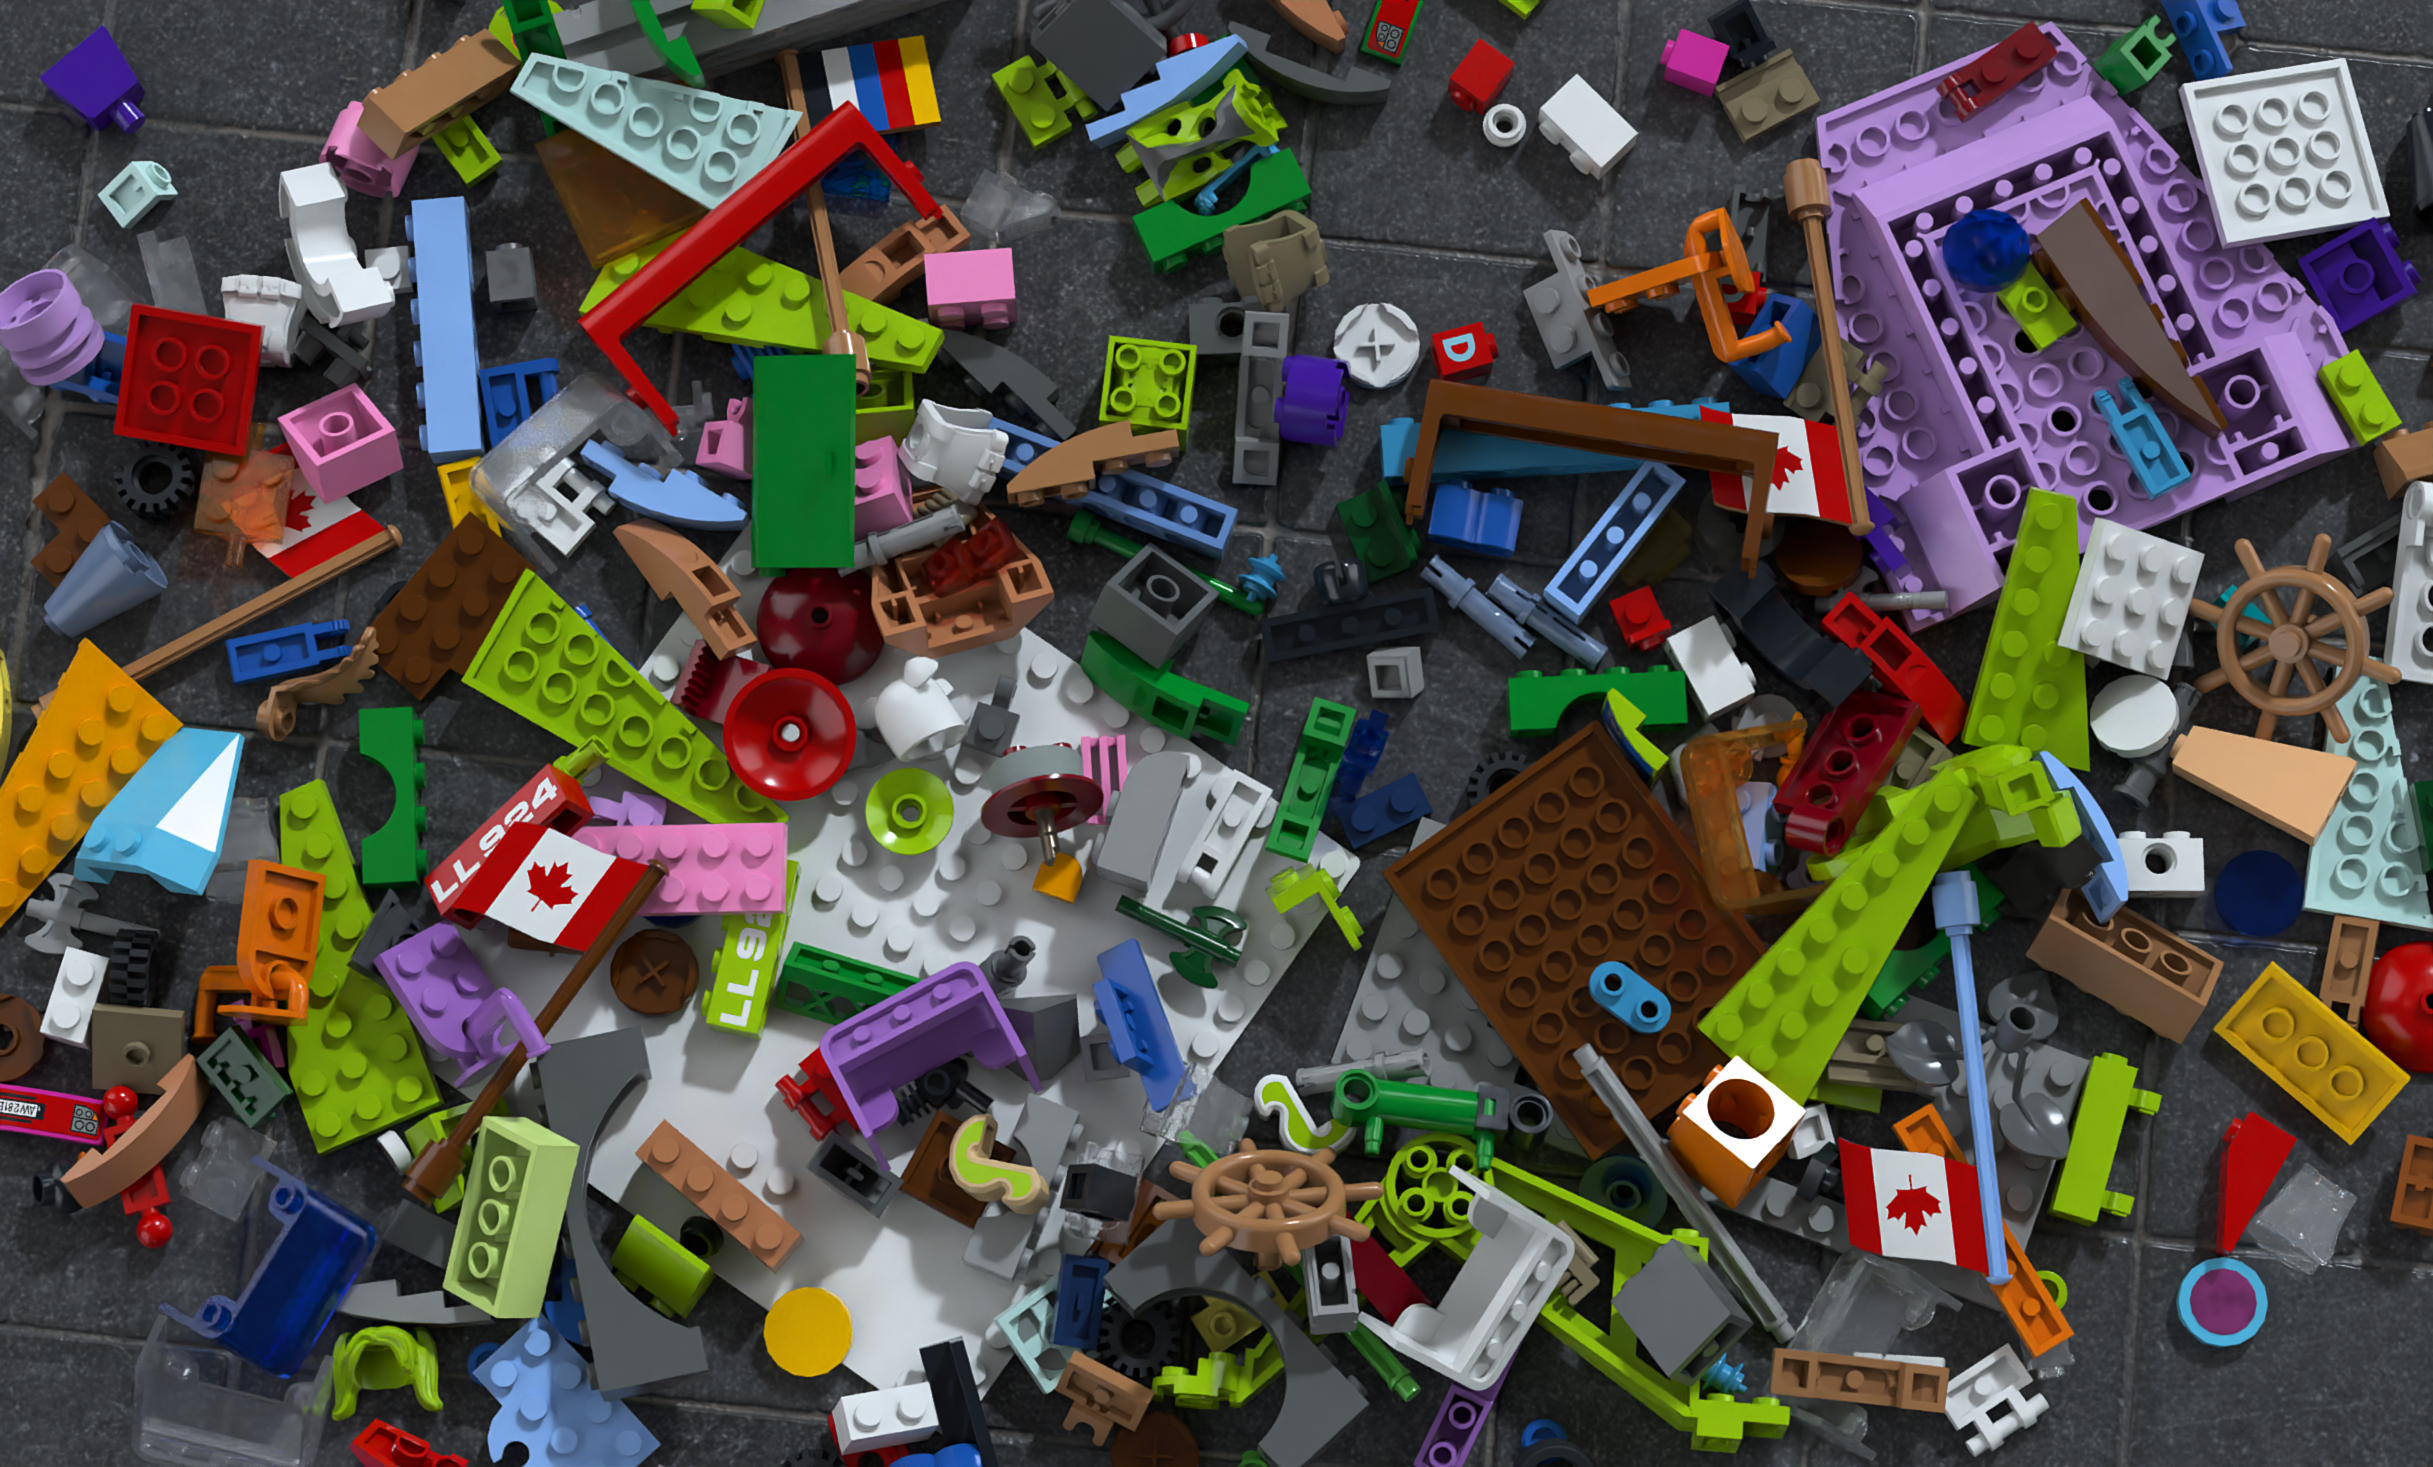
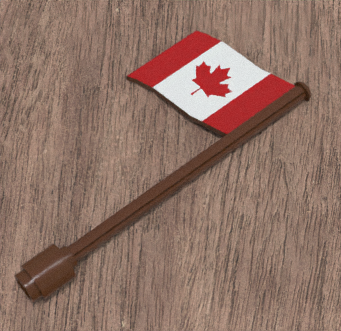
M514 821L449 908L463 909L486 915L537 940L584 952L534 1020L543 1038H545L664 876L669 877L670 871L667 865L658 859H649L647 861L649 865L604 854L551 828L528 822ZM521 1039L447 1139L442 1137L438 1143L429 1139L404 1173L407 1178L401 1186L427 1206L431 1207L436 1198L441 1200L464 1170L466 1164L460 1160L464 1154L462 1151L463 1147L482 1123L483 1116L488 1115L528 1061L526 1058L527 1050Z

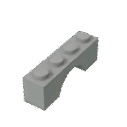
M1029 1092L1013 1131V1139L1028 1155L1032 1168H1035L1037 1173L1044 1177L1049 1187V1193L1051 1190L1058 1193L1068 1170L1067 1167L1061 1165L1067 1149L1076 1150L1085 1126L1078 1124L1080 1119L1078 1111ZM1043 1207L1038 1212L1029 1215L1016 1214L1010 1210L998 1216L979 1217L962 1257L963 1264L1014 1283L1017 1273L1025 1276L1034 1255V1251L1028 1249V1245L1034 1232L1042 1234L1051 1209Z

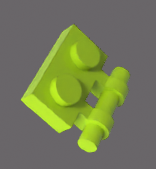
M1028 54L992 74V81L1032 147L1037 151L1072 131V124L1066 116L1068 113L1077 109L1082 119L1087 121L1097 115L1098 111L1091 101L1092 98L1047 58V63L1037 68ZM1056 77L1067 92L1064 97L1056 100L1047 85V82Z

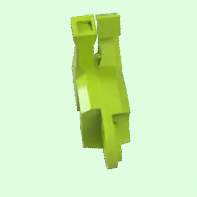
M2011 744L1992 745L1956 756L1928 768L1933 778L1945 765L1979 797L1936 874L1945 873L1965 865L1996 849L2008 848L2039 839L2042 847L2061 848L2066 846L2082 834L2080 820L2070 791L2053 792L2041 762L2029 761L2032 753L2029 747ZM1928 782L1909 790L1891 785L1879 788L1855 826L1856 835L1847 839L1841 851L1835 857L1830 858L1813 854L1805 861L1812 880H1824L1825 885H1831Z

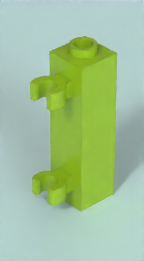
M2103 1052L2101 1057L2094 1056L2089 1060L2090 1063L2080 1089L2068 1133L2069 1151L2067 1156L2061 1159L2047 1210V1215L2088 1227L2096 1223L2099 1210L2123 1218L2130 1215L2134 1197L2105 1190L2127 1108H2130L2139 1113L2154 1116V1113H2158L2162 1098L2160 1094L2133 1088L2138 1068L2128 1066L2127 1058Z

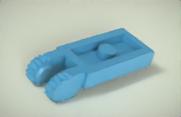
M2126 376L2118 380L2117 384L2120 394L2132 411L2121 415L2112 397L2104 388L2095 392L2093 396L2101 414L2109 423L2108 428L2152 502L2190 482L2192 477L2150 403H2145L2130 377Z

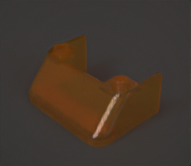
M1806 718L1699 736L1692 739L1681 751L1679 763L1710 896L1715 905L1724 911L1753 916H1768L1808 909L1832 884L1783 892L1780 881L1774 875L1764 871L1754 872L1735 788L1744 785L1753 773V761L1750 751L1790 744L1808 727Z

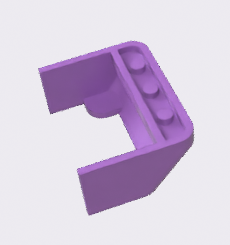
M957 962L830 1028L820 1041V1052L883 1173L890 1170L891 1167L874 1135L890 1127L898 1117L899 1105L892 1091L927 1074L930 1070L936 1069L972 1050L979 1064L989 1069H999L1018 1060L1035 1093L1043 1089L1022 1043L980 967L972 962Z

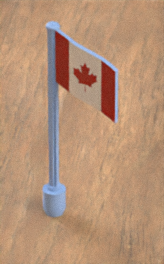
M1970 871L1946 872L1934 876L1935 885L1931 886L1936 929H1945L1946 937H1950L1977 1166L1929 1153L1873 1149L1838 1137L1850 1244L1857 1248L1883 1256L1943 1261L1989 1274L1990 1277H1986L1989 1283L2003 1285L2008 1283L2013 1275L2008 1274L1969 935L1973 934L1972 926L1981 924L1976 882L1971 881Z

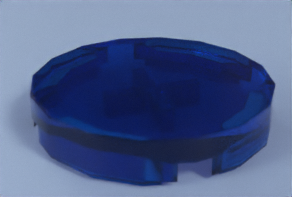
M1994 209L1974 210L1965 214L1963 219L1959 220L1956 224L1954 222L1947 229L1942 242L1943 263L1950 278L1962 288L1977 293L1999 292L2014 285L2023 276L2030 261L2029 236L2025 229L2023 230L2017 223V220L2010 214Z
M2254 850L2243 852L2226 863L2218 875L2213 895L2216 910L2226 926L2235 932L2238 931L2243 935H2248L2246 937L2261 939L2276 936L2292 925L2301 912L2304 890L2301 877L2289 861L2277 853Z

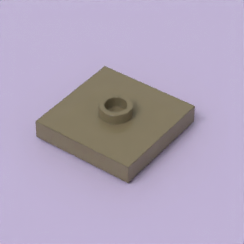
M95 1003L92 1009V1089L108 1090L116 1085H125L133 1089L135 1093L164 1095L157 1086V1083L184 1058L185 1011Z

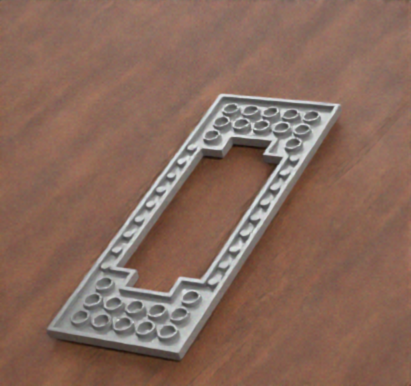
M1422 816L1409 852L1447 825ZM1393 893L1331 1064L1371 1058L1380 1051H1388L1389 1054L1426 1048L1429 1056L1423 1057V1060H1431L1430 1076L1397 1081L1473 1092L1478 1091L1479 1085L1511 1089L1509 1105L1516 1096L1522 1093L1534 1092L1542 1095L1540 1092L1513 1083L1520 1066L1519 1062L1497 1032L1487 1026L1488 1020L1398 897ZM1762 941V943L1768 950L1773 946L1772 944ZM1909 994L1907 996L1910 998V1001L1897 1015L1891 1018L1886 1013L1878 1020L1906 1024L1914 1020L1937 1022L1952 1034L1956 1044L1955 1051L1963 1049L1959 1013ZM1860 1008L1853 1018L1871 1020ZM1979 1020L1980 1035L1986 1033L1988 1028L1993 1025ZM1990 1039L1982 1045L2001 1214L2023 1252H2025L2056 1160L2022 1154L2009 1146L2000 1134L1998 1128L1999 1112L2006 1104L2015 1103L2012 1099V1090L2019 1055L2018 1053L2007 1054L2000 1051L1996 1047L1994 1040ZM2029 1041L2028 1045L2031 1051L2026 1059L2021 1088L2022 1098L2024 1099L2025 1096L2034 1092L2044 1094L2060 1109L2068 1127L2090 1061L2037 1041ZM1964 1059L1956 1060L1959 1067V1076L1953 1083L1942 1087H1930L1917 1083V1089L1914 1093L1933 1100L1934 1108L1968 1163L1977 1166ZM1553 1110L1552 1122L1543 1144L1590 1161ZM1523 1116L1518 1118L1526 1126H1537L1536 1122L1530 1117ZM1628 1137L1598 1158L1613 1154H1627L1643 1159ZM1660 1137L1667 1147L1670 1140ZM1686 1173L1708 1205L2001 1313L2004 1311L1981 1272L1943 1261L1883 1256L1851 1245L1846 1205L1822 1196H1818L1810 1203L1795 1195L1797 1187L1765 1176L1733 1210Z

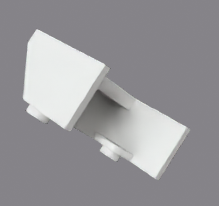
M1452 1165L1449 1173L1476 1192L1468 1207L1467 1216L1471 1226L1483 1233L1481 1239L1437 1309L1423 1303L1413 1304L1401 1313L1393 1327L1362 1311L1358 1316V1320L1399 1352L1472 1390L1480 1391L1492 1386L1501 1375L1572 1261L1575 1246L1570 1236L1495 1187Z

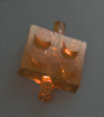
M251 422L247 455L237 456L206 451L194 531L195 533L215 535L228 541L224 565L229 568H233V562L235 569L243 568L246 544L257 542L283 544L296 459L294 456L272 454L262 449L266 425L262 423L257 424L256 430L255 422Z

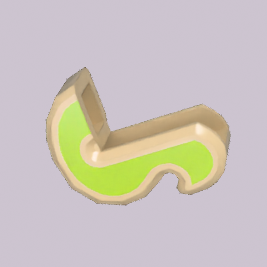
M990 1114L974 1115L961 1124L953 1137L949 1154V1169L956 1184L978 1201L994 1202L1002 1199V1202L1016 1214L1029 1215L1041 1210L1049 1199V1187L1044 1177L1040 1176L1035 1168L989 1159L998 1130V1122Z

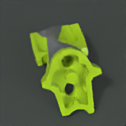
M1234 69L1223 80L1224 90L1211 101L1197 107L1191 101H1184L1166 108L1130 127L1125 132L1129 142L1115 154V157L1126 173L1133 174L1142 167H1145L1150 179L1135 188L1142 205L1145 208H1153L1171 199L1175 203H1182L1204 189L1226 170L1234 166L1231 159H1225L1220 153L1221 150L1234 143L1248 140L1260 147L1273 146L1278 143L1277 134L1289 126L1275 107L1269 87L1248 83L1239 69ZM1211 117L1215 121V129L1210 135L1203 138L1206 121ZM1178 119L1181 121V129L1177 135L1172 136L1168 133V126ZM1209 157L1211 160L1210 168L1204 172L1196 173L1194 171L1196 160Z

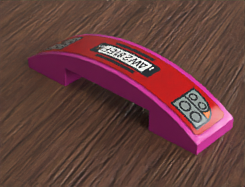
M0 1084V1131L56 1138L65 1142L105 1147L106 1139L103 1129L108 1128L110 1117L103 1110L102 1100Z

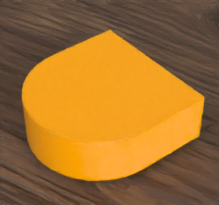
M1065 853L1055 854L1052 866L1045 865V861H1043L1032 886V891L1074 905L1083 880L1082 868L1079 862L1071 855Z

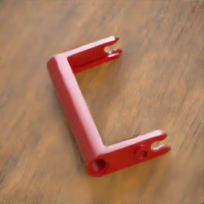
M849 100L840 105L577 320L585 334L630 386L625 393L632 403L641 412L648 408L673 438L678 435V429L675 426L680 423L678 420L680 419L679 416L621 345V342L654 314L856 150L860 149L867 154L925 221L931 216L937 221L942 218L941 214L943 211L921 185L925 181L922 173L910 160L903 163Z

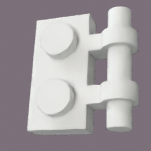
M550 447L540 457V461L550 469L549 472L542 478L529 467L500 500L504 506L568 559L597 527L595 522L585 513L594 506L607 516L616 506V502L605 493L606 488L597 480L591 482L576 469L577 463L567 455L562 457ZM566 482L580 494L573 503L556 490L561 483Z
M2009 1343L1948 1382L1945 1414L1957 1431L1973 1422L1978 1430V1434L1967 1440L1965 1444L1974 1457L1988 1448L1994 1451L2004 1444L2003 1439L2020 1427L2027 1429L2037 1422L2036 1417L2050 1408L2040 1393L2026 1401L2019 1392L2021 1388L2034 1380ZM2006 1400L2012 1411L1995 1423H1992L1985 1412Z

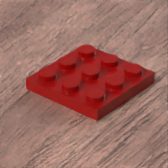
M139 303L132 304L113 434L237 456L247 455L265 325Z

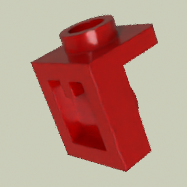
M1649 585L1609 601L1608 607L1628 652L1640 648L1642 653H1647L1666 643L1664 638L1669 636L1672 626L1668 619H1664Z

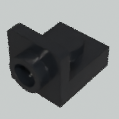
M1830 1141L1811 1158L1795 1194L1810 1203L1823 1191L1827 1194L1831 1192L1845 1200L1839 1146Z

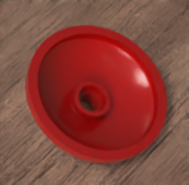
M780 668L753 678L736 694L724 720V749L733 771L749 788L775 800L799 801L825 792L845 773L852 760L856 746V722L847 699L828 679L805 669ZM793 724L797 726L799 737L796 740L789 741L784 738L782 730L786 725Z
M2415 941L2390 950L2372 966L2365 1008L2360 1011V1019L2370 1043L2398 1067L2412 1072L2430 1074L2433 1073V1010L2427 1006L2426 997L2433 995V941Z

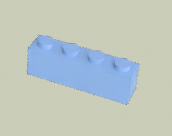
M1645 461L1544 589L1542 601L1572 624L1578 626L1683 493L1686 480L1663 463Z

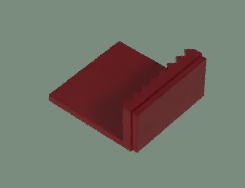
M696 639L670 702L691 716L724 725L727 710L740 689L753 678L771 671L772 667L735 655L719 660L705 640Z

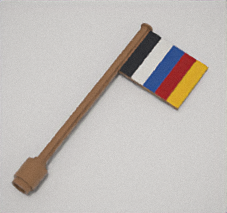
M923 35L799 54L795 49L786 48L780 50L775 56V62L781 68L788 109L803 112L793 130L795 142L847 100L862 113L879 135L941 126V118ZM819 180L805 191V197L832 331L829 338L822 344V353L856 354L857 398L868 392L872 373L864 337L849 329L821 180Z

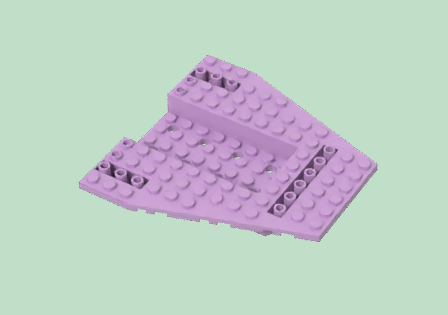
M2052 21L2038 28L2059 53L2057 60L1965 123H1962L1954 113L1956 107L1949 99L1943 100L1936 91V88L1948 76L1958 73L1999 43L1819 116L1815 120L1818 160L1820 167L1826 172L1832 208L1831 213L1825 217V227L1839 336L1870 356L1860 370L1864 374L1868 372L1875 360L1890 369L1881 382V385L1884 387L1877 398L1872 396L1859 415V418L1862 420L1855 429L1864 485L1884 503L1902 524L1889 537L1914 568V571L1902 580L1892 570L1886 575L1881 570L1880 572L1890 593L1947 591L1948 607L1944 609L1899 610L1910 636L2000 598L2030 486L2070 495L2076 499L2079 557L2085 555L2096 517L2143 531L2222 497L2225 498L2228 504L2361 448L2317 375V372L2322 367L2349 353L2333 317L2305 293L2306 289L2295 277L2291 278L2273 259L2274 255L2263 243L2222 249L2204 181L2201 178L2197 179L2179 160L2180 156L2133 107L2130 108L2117 95L2119 92L2108 80L2104 81L2086 62L2087 58ZM1970 84L1963 89L1969 97L1977 95ZM2085 197L2090 201L2142 277L2144 282L2137 286L2145 301L2150 305L2157 303L2165 318L2162 319L2165 328V335L2168 339L2179 340L2186 351L2190 364L2186 370L2190 377L2197 374L2202 378L2229 424L2223 435L2214 441L2174 414L2155 397L2152 396L2144 399L2145 403H2150L2179 455L2189 461L2192 477L2190 482L2152 502L2108 428L2109 423L2101 414L2093 396L2095 392L2104 388L2112 397L2121 415H2124L2132 410L2120 394L2117 383L2118 380L2126 376L2130 377L2132 381L2134 379L2104 351L2078 320L2073 311L2069 312V314L2078 324L2074 330L2041 353L2038 350L2033 353L2021 352L2016 347L2015 337L2025 332L1989 286V280L1995 275H1987L1982 272L1978 263L1979 259L1986 255L1998 258L2002 264V271L2024 255L2032 263L2030 247L2035 237ZM2041 275V277L2045 280V282L2048 284V286L2055 294V290L2057 288L2055 287L2049 276ZM1854 382L1848 388L1849 397L1852 396L1858 387ZM2057 411H2066L2071 414L2075 421L2074 429L2068 432L2057 430L2052 424V414ZM2382 436L2379 437V438H2377V439H2375L2374 441H2372V442H2370V443H2368V444H2371V443H2373V442H2376V441L2382 439ZM2097 489L2104 490L2111 497V507L2104 511L2094 509L2088 500L2089 493ZM1865 537V539H1866V541H1867V544H1868V546H1869L1871 552H1873V551L1875 550V548L1872 546V544L1869 542V540Z

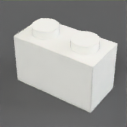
M1578 74L1552 96L1539 111L1538 122L1540 123L1539 129L1542 134L1555 145L1560 142L1571 153L1569 158L1575 167L1586 175L1590 172L1597 180L1635 146L1638 132Z
M1714 615L1667 638L1664 649L1675 670L1685 671L1686 690L1704 724L1747 703L1755 693L1753 686L1757 685L1750 666L1745 661L1740 663L1732 649L1736 647V642L1730 629L1725 623L1719 625Z
M67 946L39 1032L51 1040L92 1051V1009L95 1003H108L111 993L109 992V984L111 982L109 970L112 967L110 958Z
M929 1382L844 1396L840 1398L832 1411L842 1455L929 1440L939 1425Z

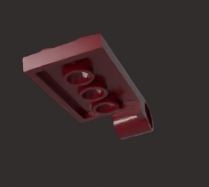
M1858 688L1835 712L1825 714L1772 800L1776 812L1789 815L1785 828V838L1790 847L1830 858L1835 857L1841 851L1924 715L1919 703ZM1868 728H1873L1872 731L1864 737H1854V735L1857 732H1862ZM1848 761L1852 762L1845 770L1833 771L1836 766L1843 765ZM1832 795L1827 802L1821 805H1813L1815 799Z

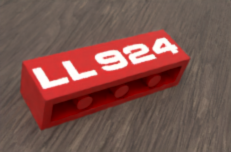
M548 763L424 879L441 916L469 931L486 917V915L449 907L514 821L528 822L551 828L571 838L595 816L577 779Z

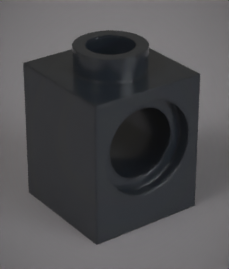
M1095 1163L1069 1164L1059 1208L1100 1222H1128L1130 1212L1135 1204L1134 1192L1137 1177Z

